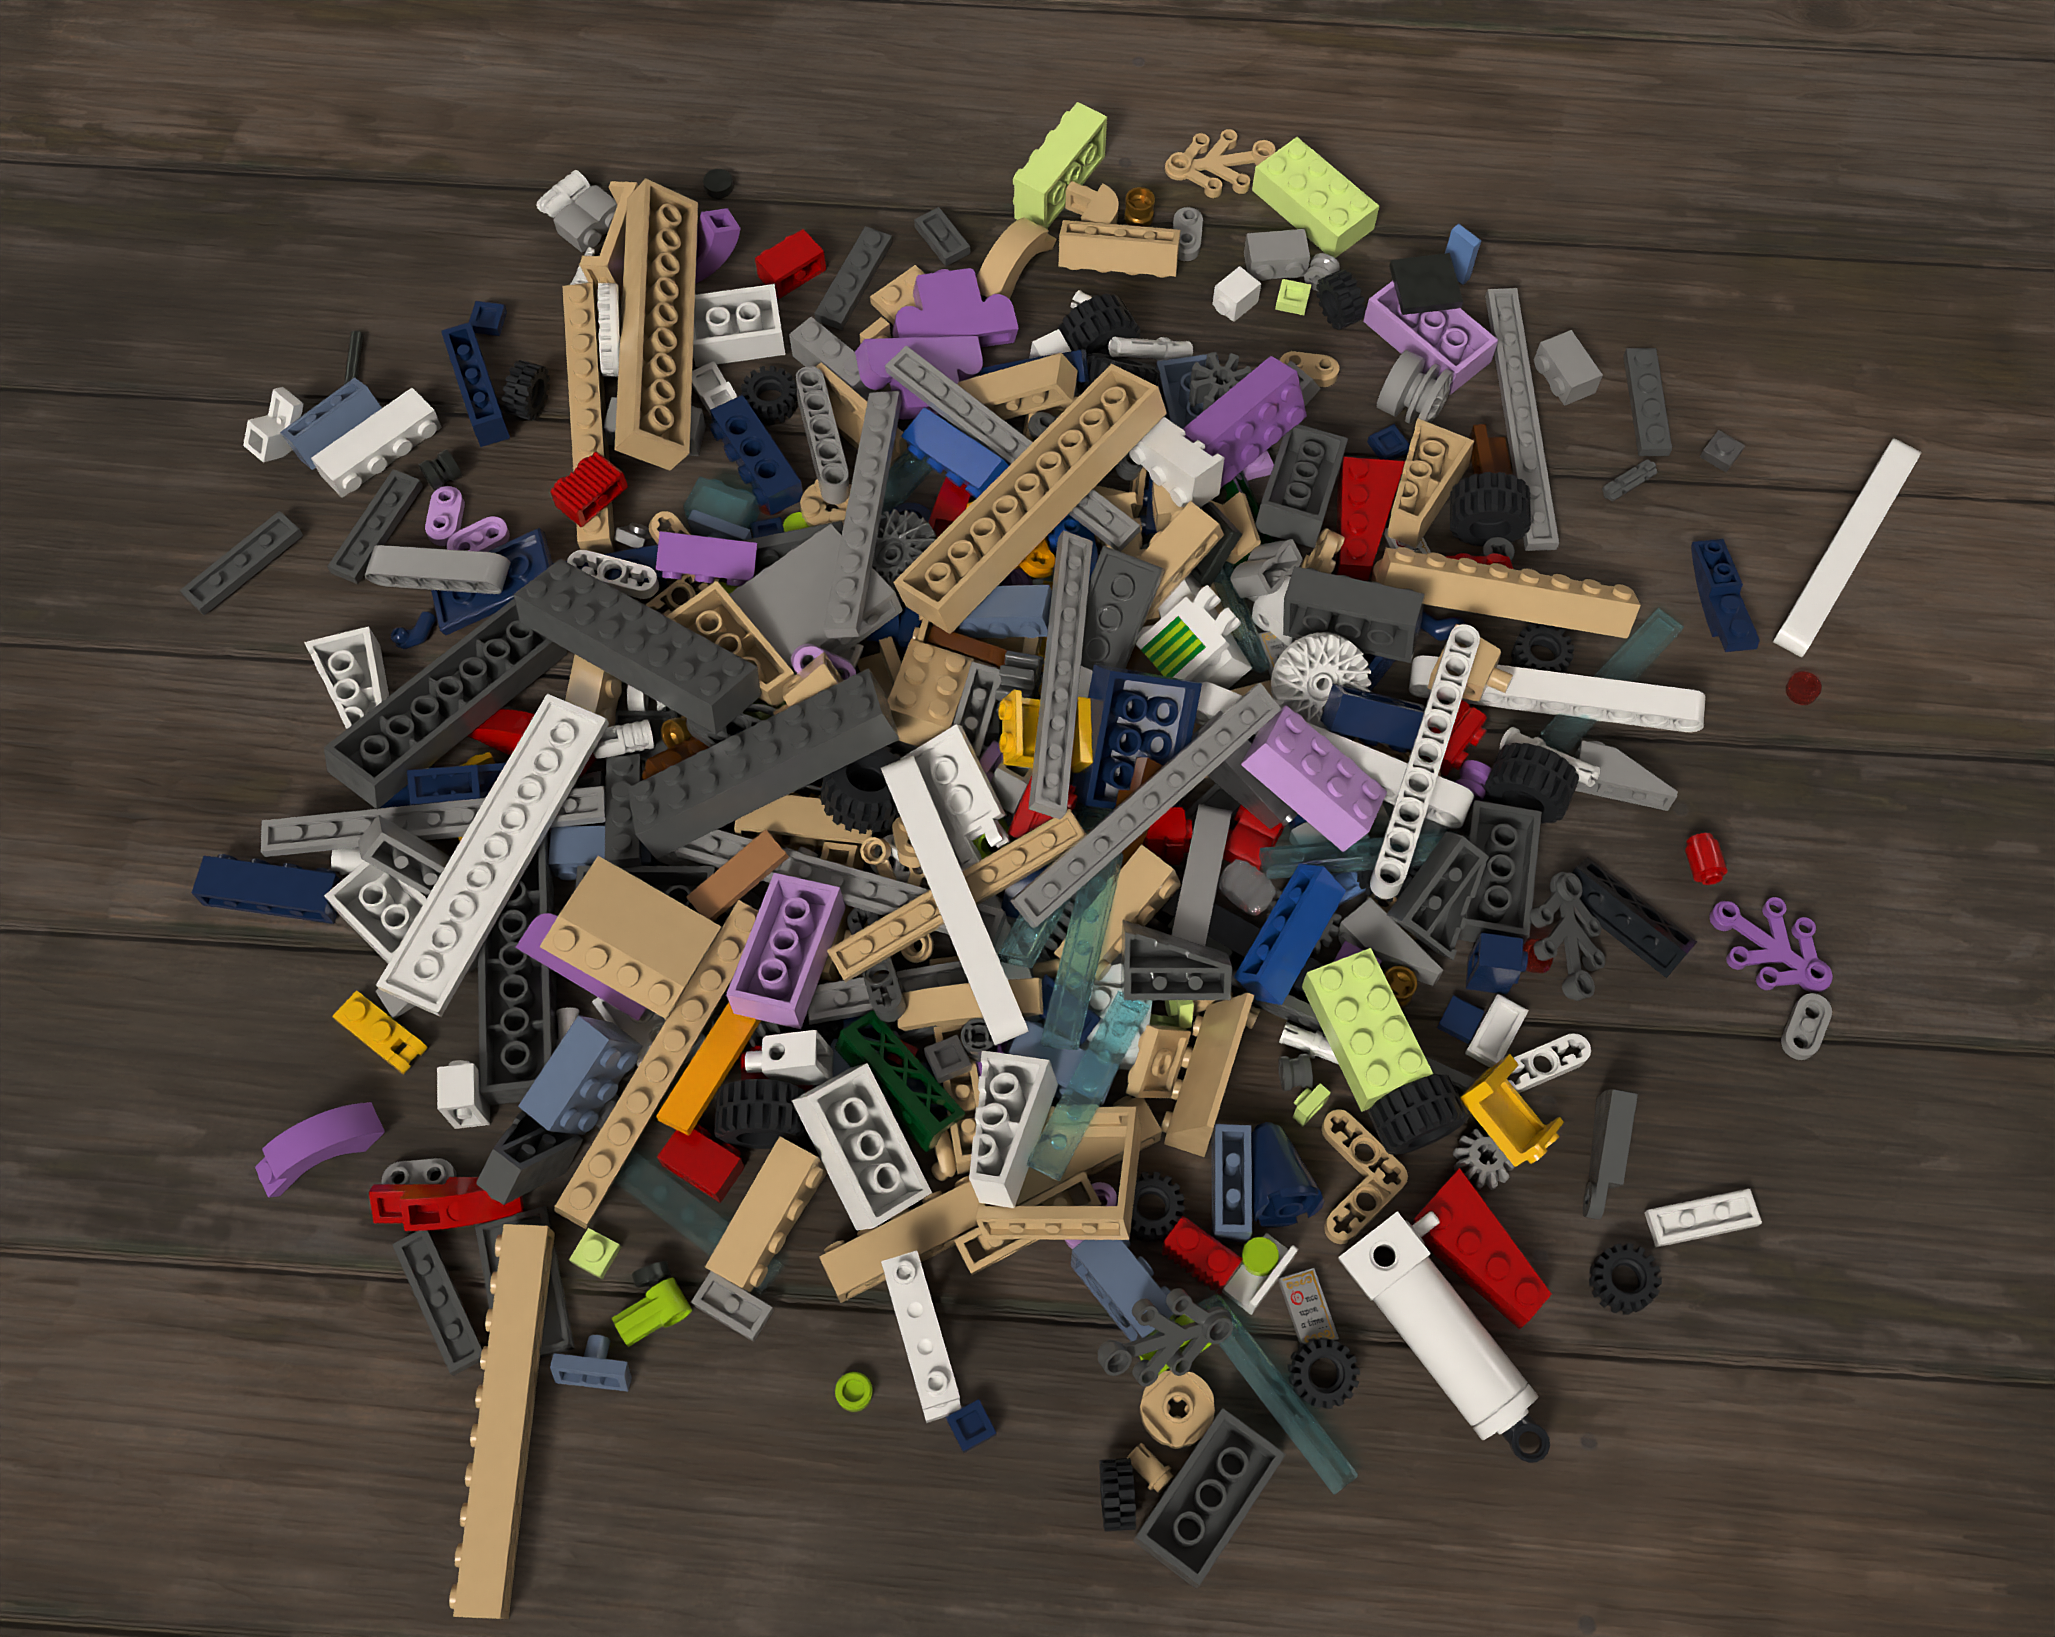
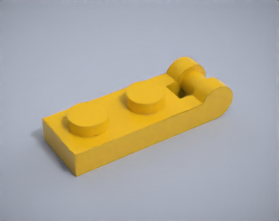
M357 990L332 1016L338 1023L403 1075L410 1069L409 1063L417 1055L421 1056L428 1049L421 1040L398 1024ZM402 1043L407 1045L399 1054L394 1053Z

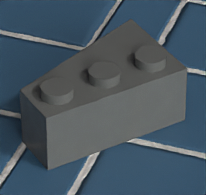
M1122 920L1121 989L1124 1000H1231L1232 965L1227 953Z

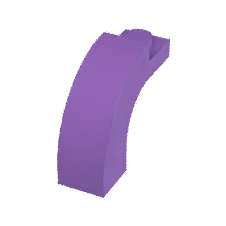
M728 208L701 212L697 227L695 284L707 278L721 267L737 244L741 228Z
M371 1102L334 1108L292 1126L271 1140L262 1148L265 1157L255 1166V1169L268 1198L281 1196L308 1169L335 1156L365 1152L385 1131Z

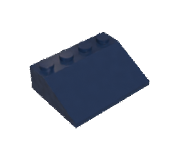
M1094 665L1088 698H1091L1093 763L1081 772L1074 773L1072 785L1076 787L1073 794L1078 796L1077 802L1085 806L1115 809L1119 790H1130L1137 757H1148L1164 766L1185 748L1192 740L1202 683L1128 669ZM1180 800L1172 807H1179Z

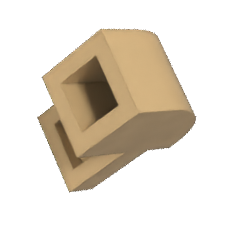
M1073 181L1069 183L1066 188V209L1082 215V222L1117 224L1119 203L1115 192L1110 187L1102 183L1098 191H1095L1088 186L1080 185Z

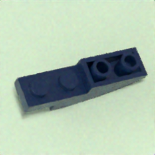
M1724 539L1692 542L1691 550L1697 588L1712 637L1719 636L1725 652L1757 649L1760 639L1740 595L1743 584Z

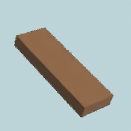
M765 829L687 895L686 898L701 915L714 922L788 859L789 856Z

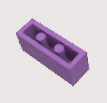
M660 531L656 570L663 571V578L681 580L682 573L695 575L694 581L714 583V577L727 578V585L742 586L746 581L754 577L757 543Z

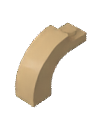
M1026 218L1015 221L998 238L981 266L976 278L980 294L987 298L994 294H1001L1010 299L1016 282L1026 264L1036 254L1052 250L1057 239L1048 234V229Z

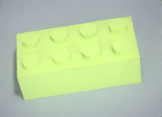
M1079 102L1070 111L1064 113L1056 129L1051 130L1047 134L1043 145L1032 152L1029 162L1023 169H1018L1014 175L1013 205L1015 219L1026 218L1048 229L1065 207L1066 188L1069 183L1073 181L1083 185L1104 159L1107 116Z
M1298 137L1255 167L1252 191L1296 229H1305L1306 237L1325 254L1336 258L1374 230L1379 205Z
M1371 948L1306 973L1302 988L1361 1112L1371 1109L1379 1099L1395 1089L1415 1080L1433 1075Z

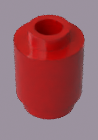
M1700 833L1690 837L1686 841L1685 853L1694 881L1701 882L1703 885H1713L1722 881L1723 876L1727 874L1728 870L1719 841L1714 839L1711 833Z

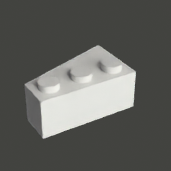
M1163 417L1129 451V455L1136 464H1141L1149 472L1155 484L1158 486L1162 485L1170 493L1171 499L1177 506L1185 507L1192 501L1201 508L1220 494L1224 457L1220 454L1212 457L1203 450L1205 449V444L1199 440L1192 443L1183 437L1186 435L1183 429Z

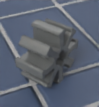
M1217 352L1207 354L1205 367L1199 365V362H1195L1192 367L1189 402L1191 407L1203 403L1202 412L1205 411L1251 373L1250 366L1237 370L1239 356L1233 353L1229 354L1225 367L1220 366L1217 360Z
M1013 651L1006 652L1005 665H1001L999 671L1001 685L996 689L995 700H999L996 707V715H999V705L1002 699L1014 689L1021 690L1022 697L1040 700L1041 695H1039L1038 690L1043 680V672L1041 670L1044 664V657Z

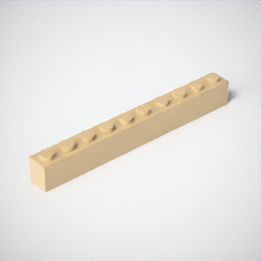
M593 283L562 286L573 472L583 458L592 456L594 452L600 453L609 461V446L603 429L606 419L604 376L601 373L599 353V310ZM610 502L583 527H579L577 524V541L580 550H588L599 554L616 552L612 502Z
M740 900L737 901L556 1203L554 1212L585 1229L588 1227L728 990L758 915V910Z
M1129 1095L1113 1104V1107L1117 1105L1121 1107H1137L1142 1125L1140 1151L1160 1141L1162 1130L1144 1098H1132ZM1050 1137V1141L1040 1146L1037 1144L1015 1206L1035 1198L1082 1172H1085L1087 1177H1090L1123 1160L1125 1137ZM969 1176L957 1181L954 1189L944 1194L941 1191L930 1194L922 1200L923 1204L911 1211L908 1207L891 1217V1221L879 1227L860 1230L857 1233L858 1237L847 1243L841 1240L824 1249L825 1254L819 1256L840 1303L886 1280L881 1261L918 1251L920 1261L923 1262L956 1245L955 1239L978 1228L976 1214L979 1200L969 1180Z
M504 1224L502 1235L499 1234L496 1238L495 1255L499 1257L498 1271L492 1273L490 1282L491 1294L495 1295L493 1309H488L485 1321L486 1331L490 1332L488 1347H483L480 1360L481 1369L485 1370L483 1385L478 1386L475 1399L476 1408H480L478 1424H473L470 1437L471 1447H475L473 1463L468 1464L465 1475V1484L467 1487H470L468 1503H463L460 1513V1525L465 1527L463 1543H458L455 1552V1566L459 1567L457 1584L452 1585L449 1599L450 1608L454 1609L453 1617L509 1619L540 1361V1347L542 1344L555 1235L548 1226Z

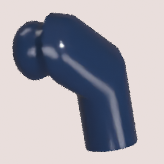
M423 611L414 628L409 630L403 627L395 628L391 633V640L401 649H408L424 643L436 621V617L429 612Z
M1423 612L1421 629L1436 640L1443 641L1449 638L1456 624L1466 623L1461 617L1436 620L1427 612Z

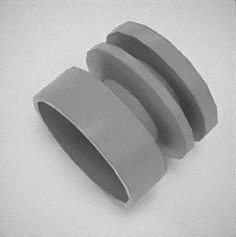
M1405 350L1397 359L1383 385L1377 401V408L1396 417L1404 407H1407L1406 423L1412 424L1418 415L1419 419L1431 423L1439 415L1448 398L1454 373L1445 369L1437 379L1440 366L1434 364L1426 374H1423L1425 359Z

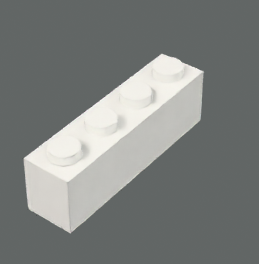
M410 388L314 455L311 459L321 477L343 498L350 492L357 490L361 484L374 475L381 473L392 462L408 454L416 445L432 437L442 427L434 409L413 388Z

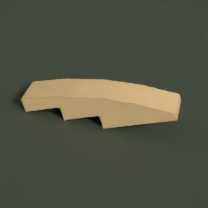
M1008 979L1023 1018L1043 1014L1042 979ZM969 983L934 987L903 993L906 1010L898 1019V1028L904 1031L935 1025L947 1028L963 1025L971 1019L983 1018Z

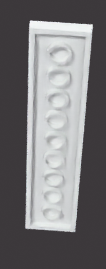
M550 694L545 696L377 982L376 986L379 990L442 1017L608 727L607 718Z

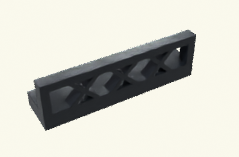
M1589 857L1573 870L1572 873L1579 878L1582 884V895L1579 899L1590 914L1597 918L1601 927L1665 978L1672 973L1697 943L1692 937Z

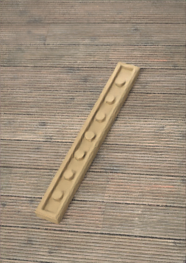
M1070 809L1067 810V813L1061 819L1053 818L962 871L976 905L981 904L1058 859L1085 835L1084 830ZM931 890L827 950L845 983L944 924Z

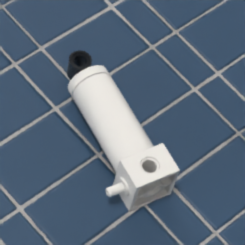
M1430 1211L1411 1225L1396 1212L1339 1256V1261L1370 1301L1373 1300L1464 1418L1473 1426L1474 1431L1481 1440H1485L1498 1432L1499 1435L1502 1434L1509 1443L1512 1452L1519 1459L1528 1463L1544 1459L1549 1452L1550 1439L1546 1431L1531 1418L1527 1409L1539 1396L1527 1384L1522 1374L1428 1257L1431 1253L1424 1246L1425 1242L1421 1237L1437 1226L1440 1220L1434 1212ZM1380 1247L1389 1248L1394 1254V1263L1388 1267L1379 1266L1373 1258L1375 1250ZM1526 1431L1535 1432L1539 1438V1446L1532 1453L1523 1452L1519 1446V1438Z

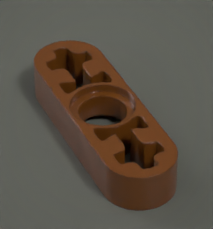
M932 626L927 639L928 643L999 668L1001 665H1005L1007 650L955 632L949 634L939 627Z

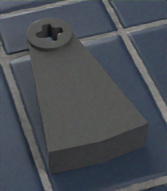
M1611 1089L1605 1090L1596 1098L1589 1182L1583 1199V1216L1586 1218L1600 1220L1605 1209L1608 1188L1614 1189L1624 1184L1638 1098L1636 1093Z

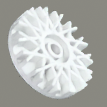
M598 283L597 306L599 310L598 322L600 325L598 335L602 376H618L621 332L620 289L617 283Z
M1313 633L1299 638L1280 655L1272 672L1271 692L1273 699L1281 709L1287 705L1295 713L1301 715L1306 722L1323 729L1326 728L1329 731L1320 719L1332 684L1370 692L1367 687L1371 685V681L1368 679V674H1371V670L1367 667L1369 665L1362 656L1364 654L1348 639L1333 633Z

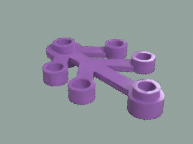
M1772 897L1762 907L1763 915L1768 919L1772 937L1743 918L1737 905L1732 902L1721 901L1711 910L1709 919L1716 929L1728 931L1734 928L1764 949L1748 951L1741 946L1734 947L1726 957L1727 963L1731 968L1741 970L1749 965L1783 962L1793 969L1791 971L1778 972L1772 967L1763 968L1756 976V983L1761 989L1772 990L1775 986L1799 984L1806 991L1821 992L1830 986L1833 979L1832 971L1825 962L1818 959L1812 938L1816 931L1815 923L1809 918L1802 917L1791 928L1793 936L1799 941L1802 955L1800 957L1790 947L1783 920L1786 904L1782 899ZM1769 905L1776 906L1779 909V913L1771 911ZM1722 909L1729 911L1732 917H1726ZM1799 925H1804L1808 929V933H1803L1799 929ZM1733 954L1741 955L1744 962L1736 961ZM1811 970L1816 971L1820 975V979L1813 977ZM1763 974L1771 976L1773 983L1766 982Z

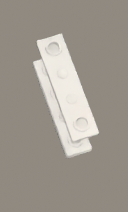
M913 1251L881 1261L926 1423L947 1417L962 1408L959 1401L960 1395L918 1251Z

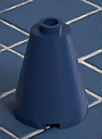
M1271 1122L1257 1125L1251 1133L1252 1214L1254 1220L1257 1221L1259 1219L1261 1226L1283 1227L1298 1223L1296 1216L1307 1212L1308 1218L1315 1215L1322 1209L1325 1202L1322 1192L1284 1129Z

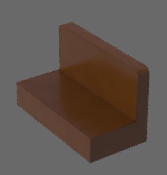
M1486 424L1473 425L1469 439L1474 440L1470 458L1473 474H1484V472L1512 474L1505 438H1488Z

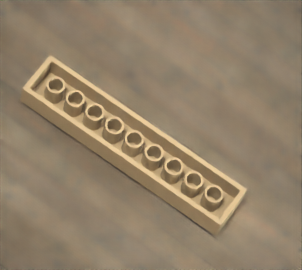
M645 178L627 198L614 450L670 471L690 453L698 202Z
M1111 364L893 582L905 606L951 634L1167 414L1159 387Z

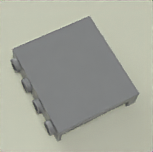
M832 524L815 533L807 541L789 551L784 557L763 569L758 575L729 594L795 675L797 673L792 667L791 657L795 649L800 645L814 644L837 656H841L903 611L896 592L871 568L859 637L826 638L823 629L842 536ZM806 655L802 663L808 665L813 661V656Z

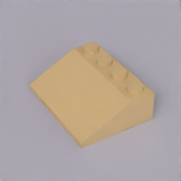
M598 856L558 915L541 943L540 948L667 1019L722 926Z
M1245 993L1233 997L1231 1000H1223L1207 1005L1204 1017L1196 1016L1191 1035L1196 1036L1197 1039L1194 1048L1187 1046L1181 1067L1187 1068L1184 1080L1176 1079L1171 1099L1177 1100L1173 1112L1166 1111L1161 1126L1162 1132L1166 1133L1165 1145L1205 1157L1253 1002V994Z

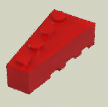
M1343 457L1338 475L1336 533L1345 537L1340 550L1336 553L1335 575H1346L1352 579L1368 582L1405 461Z
M1459 1168L1415 1217L1411 1225L1428 1212H1434L1440 1223L1421 1237L1425 1242L1424 1246L1520 1330L1532 1319L1552 1293Z

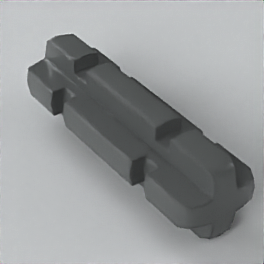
M1644 460L1636 467L1615 478L1614 481L1612 480L1602 488L1604 498L1615 501L1623 493L1626 494L1644 483L1645 479L1649 480L1657 474L1656 464L1650 460Z

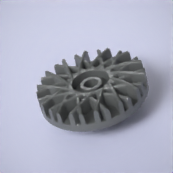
M893 509L891 514L885 511L886 518L880 519L872 568L896 592L899 602L902 603L903 600L893 582L938 537L923 517L919 519L916 513H909L907 510H905L904 515H900L896 509Z

